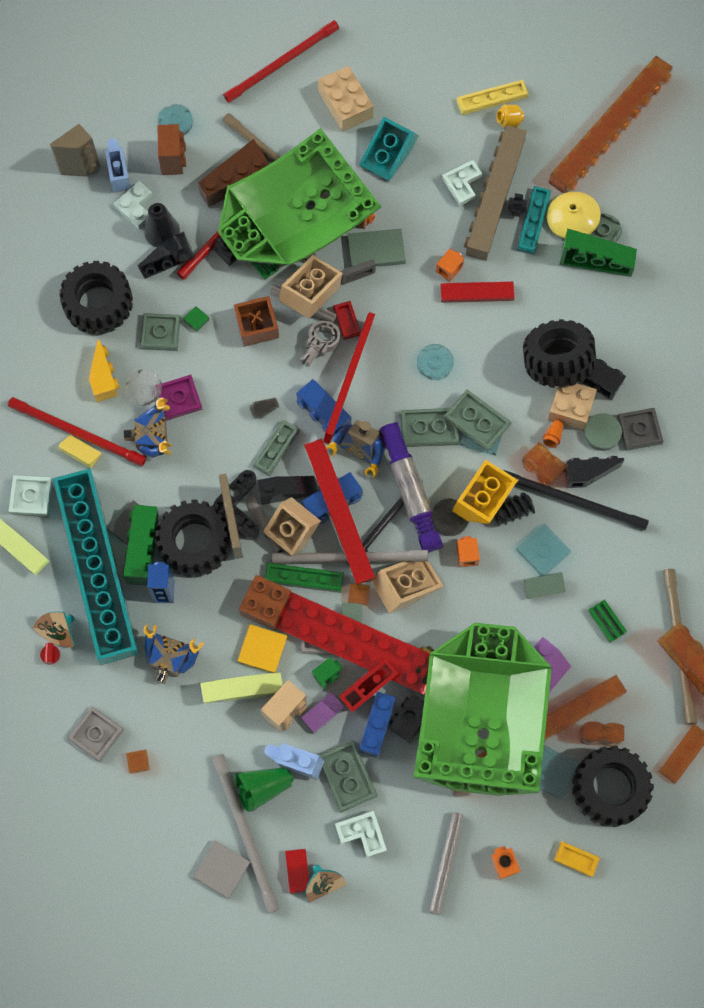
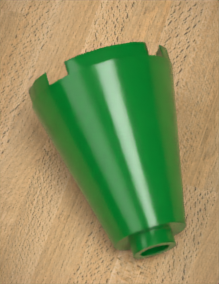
M285 767L235 774L236 788L239 787L241 793L238 795L247 812H253L290 788L292 786L291 782L294 781L292 772L290 770L287 771Z

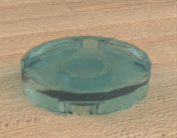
M172 104L161 110L158 116V124H179L180 131H183L184 135H186L192 129L193 118L187 107Z
M440 344L425 346L417 357L419 372L430 380L446 378L454 365V357L451 351Z

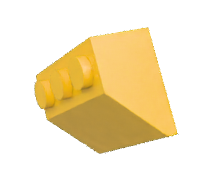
M485 459L452 511L469 522L489 524L518 480Z

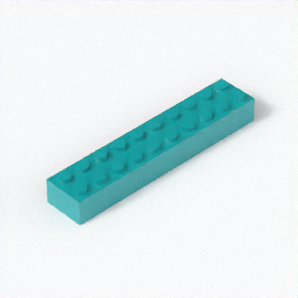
M89 468L53 478L97 660L100 665L140 655L92 470Z

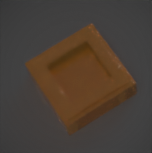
M351 583L348 603H358L367 606L370 586Z
M146 749L126 753L130 774L150 770Z

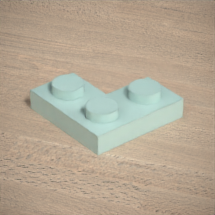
M474 160L442 175L443 181L459 206L475 199L476 195L469 183L481 178L482 172Z
M138 181L113 203L114 207L140 229L145 224L148 213L141 205L152 196V192Z
M374 811L335 824L341 844L361 838L367 858L387 851Z

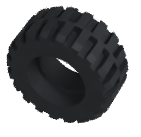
M87 261L83 263V266L79 267L77 265L74 267L72 273L68 272L66 274L67 280L62 281L59 296L64 313L74 327H78L82 332L87 330L89 334H95V332L105 334V331L110 330L112 332L115 330V326L118 325L120 327L124 324L123 319H128L129 311L133 307V296L125 274L119 271L118 267L115 265L110 266V263L105 261L103 263L93 261L90 264ZM104 287L113 292L110 301L102 307L87 308L80 304L84 293L92 288Z
M559 319V321L551 320L546 324H540L538 328L535 327L523 342V355L527 374L535 382L539 381L540 385H549L550 388H555V386L565 388L567 385L573 386L576 385V382L584 381L596 366L595 338L593 334L583 324L572 320L565 321L564 319ZM558 352H567L561 355H552Z
M186 500L181 501L180 506L177 507L174 504L170 507L171 512L165 511L162 515L163 520H159L157 524L158 530L155 535L157 548L162 560L170 568H173L177 574L182 572L186 577H190L191 574H195L196 577H202L201 573L206 572L207 575L212 573V569L214 567L218 569L222 566L221 561H226L228 557L227 552L231 549L228 522L223 513H219L216 506H209V502L202 501L200 504L198 500H191V503H187ZM191 524L204 525L212 533L210 544L204 550L197 553L183 552L176 545L178 533L184 527Z
M604 746L589 753L578 765L572 780L574 784L572 793L576 797V805L582 809L581 813L584 816L588 815L590 821L594 823L599 822L601 826L605 827L609 825L619 827L632 822L648 808L647 805L652 799L651 792L654 790V784L650 781L653 777L651 772H647L646 767L648 766L645 761L641 762L638 759L640 757L638 754L629 753L630 749L625 747L619 749L618 746H611L610 748ZM615 768L628 778L631 793L624 803L615 806L603 802L596 794L594 779L602 769Z

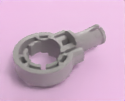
M318 321L311 326L308 340L305 344L306 348L309 349L300 359L302 365L307 362L305 367H310L316 356H319L321 353L323 357L326 352H330L338 346L340 331L334 323ZM319 328L321 331L330 333L332 339L330 341L320 340L316 335L319 333Z

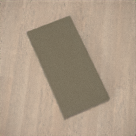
M226 473L220 474L219 481L235 558L239 559L243 558L230 487Z

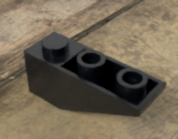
M181 232L167 238L137 266L144 279L195 257L185 233Z
M609 456L606 459L590 457L586 460H580V458L567 460L564 466L566 488L589 486L620 468L624 458Z

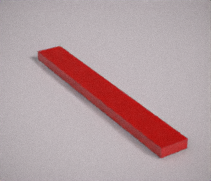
M369 312L367 314L323 441L327 444H330L373 324L374 313Z
M323 439L304 444L356 585L374 580L373 570Z

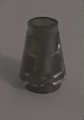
M275 397L255 401L250 405L251 414L255 419H262L276 408H279Z

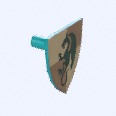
M48 612L35 622L33 629L49 642L59 646L75 647L69 625L74 621L73 615L69 614L66 617L65 612Z
M315 865L312 868L314 875L307 884L306 897L310 903L345 886V879L336 871L322 870L320 865Z

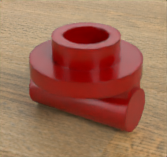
M45 643V647L40 652V658L45 664H55L60 659V651L53 643Z

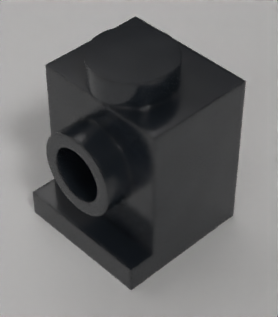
M221 236L217 238L214 245L216 253L228 266L232 265L237 261V258Z

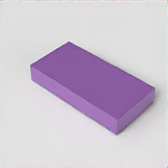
M331 692L304 714L301 719L315 733L341 712L344 706Z

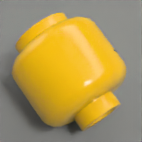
M503 105L497 111V122L503 128H506V125L517 128L524 120V112L521 111L518 105Z

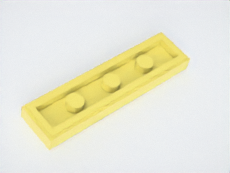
M520 80L457 97V103L461 114L465 115L528 98L529 93L524 81Z

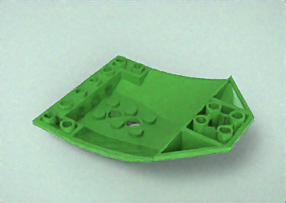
M320 128L276 161L250 176L227 186L218 233L238 261L290 265L307 258L334 242L380 209L381 205ZM324 192L330 193V196L327 199L321 198V195ZM310 201L315 202V207L312 210L306 209V205Z
M473 623L430 653L414 778L454 791L493 796L539 793L552 667L516 627ZM485 729L489 732V737L481 739L478 736V732ZM478 750H484L487 755L480 758L475 753Z

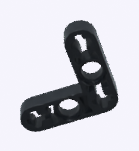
M251 470L241 472L229 485L230 491L235 488L241 491L238 497H232L235 514H239L242 517V520L237 523L238 533L247 540H254L258 537L259 527L256 522L236 505L256 485V474ZM251 476L252 482L247 481L244 484V490L241 486L245 482L244 477L249 478ZM222 493L218 496V498L214 501L213 504L218 508V510V504H224ZM222 508L219 510V513L222 512L227 521L226 512ZM245 521H247L246 526L248 528L254 527V534L251 532L247 534V529L243 526Z

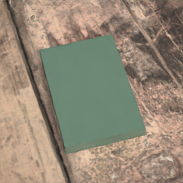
M402 229L348 233L351 267L374 259L376 266L406 264Z
M468 389L443 417L487 452L512 423Z
M450 408L401 410V429L406 447L459 445V430L443 418Z
M354 740L319 755L324 760L322 771L340 813L378 797Z

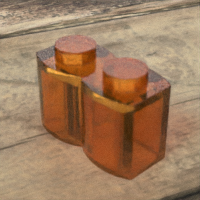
M540 442L522 459L523 467L528 472L535 473L538 481L544 485L551 486L566 470V465Z
M590 721L584 723L580 728V742L586 745L601 743L611 747L618 746L624 741V726L619 723H607L604 725L600 722Z

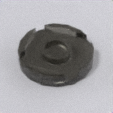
M451 498L438 502L433 508L431 516L435 529L444 536L459 535L469 524V521L452 511L457 500Z

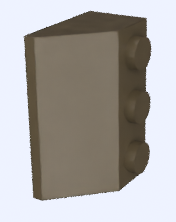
M80 124L50 144L61 175L87 177L89 174L95 173L100 167L93 139Z

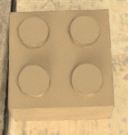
M578 383L573 386L567 385L565 388L558 386L547 420L554 421L559 419L566 426L584 431L597 389Z
M291 497L280 503L263 533L293 556L304 549L321 520Z
M287 680L261 709L262 717L280 733L283 729L287 731L294 723L292 721L296 715L300 716L306 710V695Z

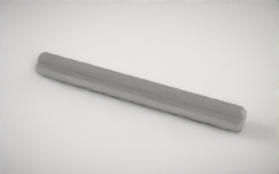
M457 812L452 814L429 910L430 913L436 915L441 913L463 820V815Z

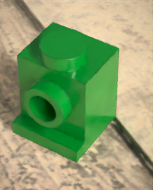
M330 657L312 670V676L321 688L326 690L327 683H334L339 678L343 667L338 660L333 661Z

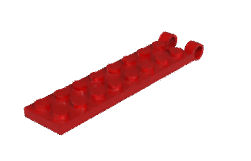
M291 592L275 627L276 629L367 670L372 669L386 658L399 673L391 679L392 681L425 695L426 684L423 681L428 672L430 653ZM417 668H421L420 673L416 672Z

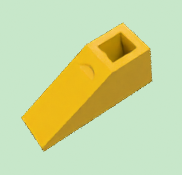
M97 340L89 376L97 402L118 396L116 389L120 388L117 378H113L111 374L114 372L112 362H107L106 359L109 356L106 345L102 346L100 340Z

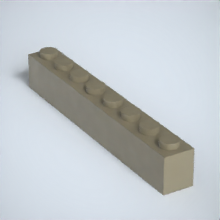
M506 125L505 131L500 133L498 142H501L500 147L496 146L494 157L496 159L495 162L491 161L489 167L491 174L486 176L484 182L486 190L485 192L481 191L479 198L481 205L476 207L474 213L476 220L471 222L469 228L471 236L466 237L464 247L467 248L466 255L487 261L525 142L526 130Z

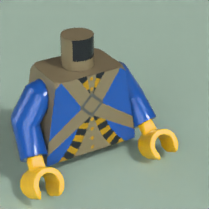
M159 398L155 406L134 419V429L124 430V440L135 441L137 450L151 458L163 454L171 455L168 447L172 445L167 442L166 417L164 412H162L163 410L168 411L170 409V406L164 405L168 402L165 398Z
M356 420L353 425L347 424L340 427L332 439L333 443L328 444L326 450L328 448L333 450L331 457L338 451L337 445H340V448L370 464L372 463L365 470V476L370 473V470L373 472L372 478L377 476L379 473L377 465H380L385 451L380 440L379 431L372 428L369 422H361L359 420Z
M148 623L143 629L146 634L144 644L146 659L150 663L151 668L157 670L154 681L161 684L166 683L168 675L178 677L179 674L185 673L193 667L199 654L198 650L204 646L203 641L199 644V647L196 646V638L190 644L157 633L154 636L157 625L153 626V631L148 630Z

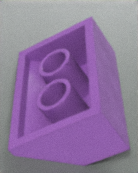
M542 637L534 648L552 667L551 691L570 669L571 665L558 648Z

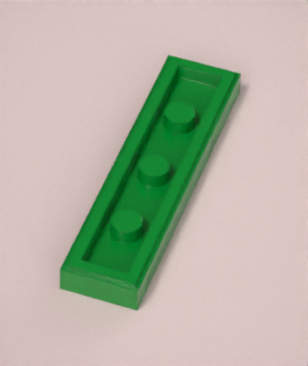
M267 563L265 579L278 585L338 593L342 591L344 577L343 572Z

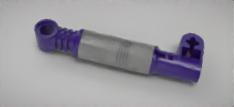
M398 422L387 424L379 429L380 440L385 450H388L391 458V470L399 487L398 489L405 504L407 515L410 521L417 525L415 529L419 530L417 534H420L418 536L420 547L422 550H428V553L442 549L441 537L438 531L434 530L435 525L432 526L434 522L430 521L433 514L432 508H430L431 506L414 463L415 461L412 455L408 453Z

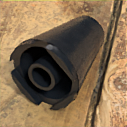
M154 203L149 207L144 227L146 240L152 246L157 247L167 238L180 233L178 222L162 203Z

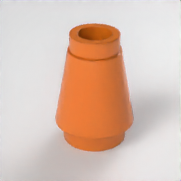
M559 419L553 421L543 435L544 445L556 448L560 444L564 426L563 421Z

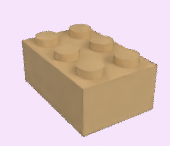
M349 66L318 79V92L342 132L373 118L374 106Z
M312 255L281 286L279 301L310 319L340 288L343 273Z

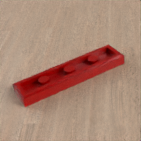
M514 281L441 283L440 285L441 303L514 301L515 299Z

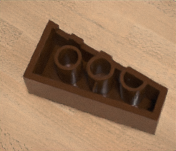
M252 139L198 182L200 194L208 207L225 200L228 185L234 184L269 165L256 141Z

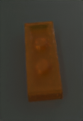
M693 724L658 772L676 784L704 746V731Z

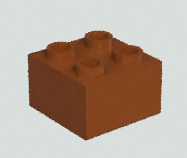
M179 124L157 125L158 159L162 175L183 174V167H186L184 132L180 131Z
M270 296L233 305L243 347L279 338V329Z
M255 575L239 607V613L241 616L276 630L275 627L290 597L291 590Z

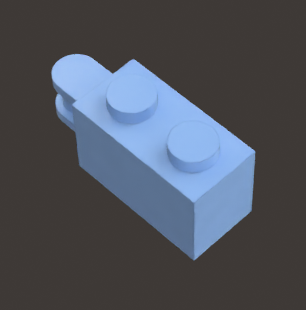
M109 139L107 142L108 150H105L113 192L130 189L123 148L119 147L116 139Z
M282 743L281 747L268 745L265 748V754L270 759L275 760V763L281 768L285 767L292 772L315 780L318 779L324 764V760L319 755Z

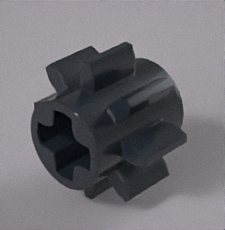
M515 193L514 198H509L508 211H512V216L520 217L521 213H526L527 199H523L524 194Z

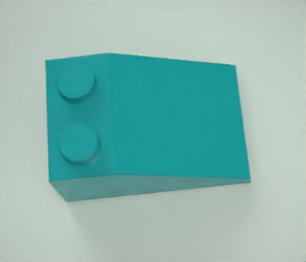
M383 116L359 165L390 181L411 152L419 135Z

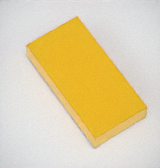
M561 841L554 861L589 877H593L600 857Z

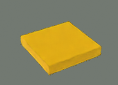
M250 624L238 663L276 673L287 635Z

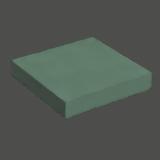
M143 313L140 348L143 350L178 351L181 316Z

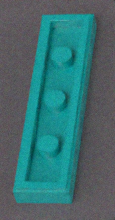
M534 186L517 251L535 254L551 190Z

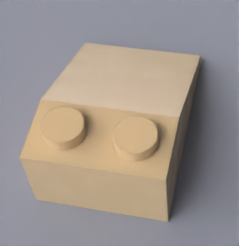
M403 561L380 570L375 575V579L371 580L389 614L401 610L443 587L429 561Z

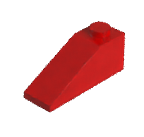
M384 658L340 693L339 697L353 712L399 673Z

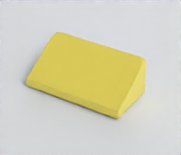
M69 435L58 446L60 451L91 469L102 455L101 452L72 435Z

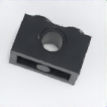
M412 694L410 698L406 697L401 704L403 709L399 714L395 713L389 722L392 724L390 730L409 743L421 728L424 700L415 694ZM412 713L415 716V720L408 722L405 720L404 715Z

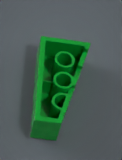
M567 228L559 265L631 277L635 267L637 249Z
M134 505V509L130 510L129 522L132 523L131 529H128L127 541L129 543L128 548L125 550L126 563L123 568V578H125L127 584L147 586L148 564H153L155 535L159 514L158 507Z

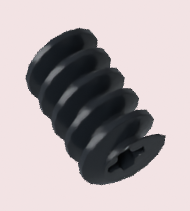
M524 492L520 493V497L514 495L513 500L507 498L506 503L503 502L494 516L498 526L500 527V521L507 525V518L514 522L515 515L520 520L521 513L528 517V510L535 514L532 499Z

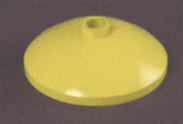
M576 191L563 193L556 197L550 203L546 212L548 227L555 235L563 239L565 238L567 228L590 235L599 225L601 217L600 207L596 200L586 193Z

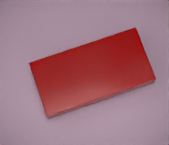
M351 301L333 305L343 340L360 336L361 331Z
M306 849L285 851L290 894L306 892L307 884L309 883Z

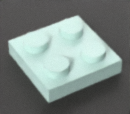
M13 475L9 513L48 516L52 478Z

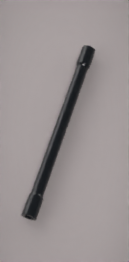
M503 469V471L518 480L515 486H521L613 518L644 531L647 528L649 520L624 513Z

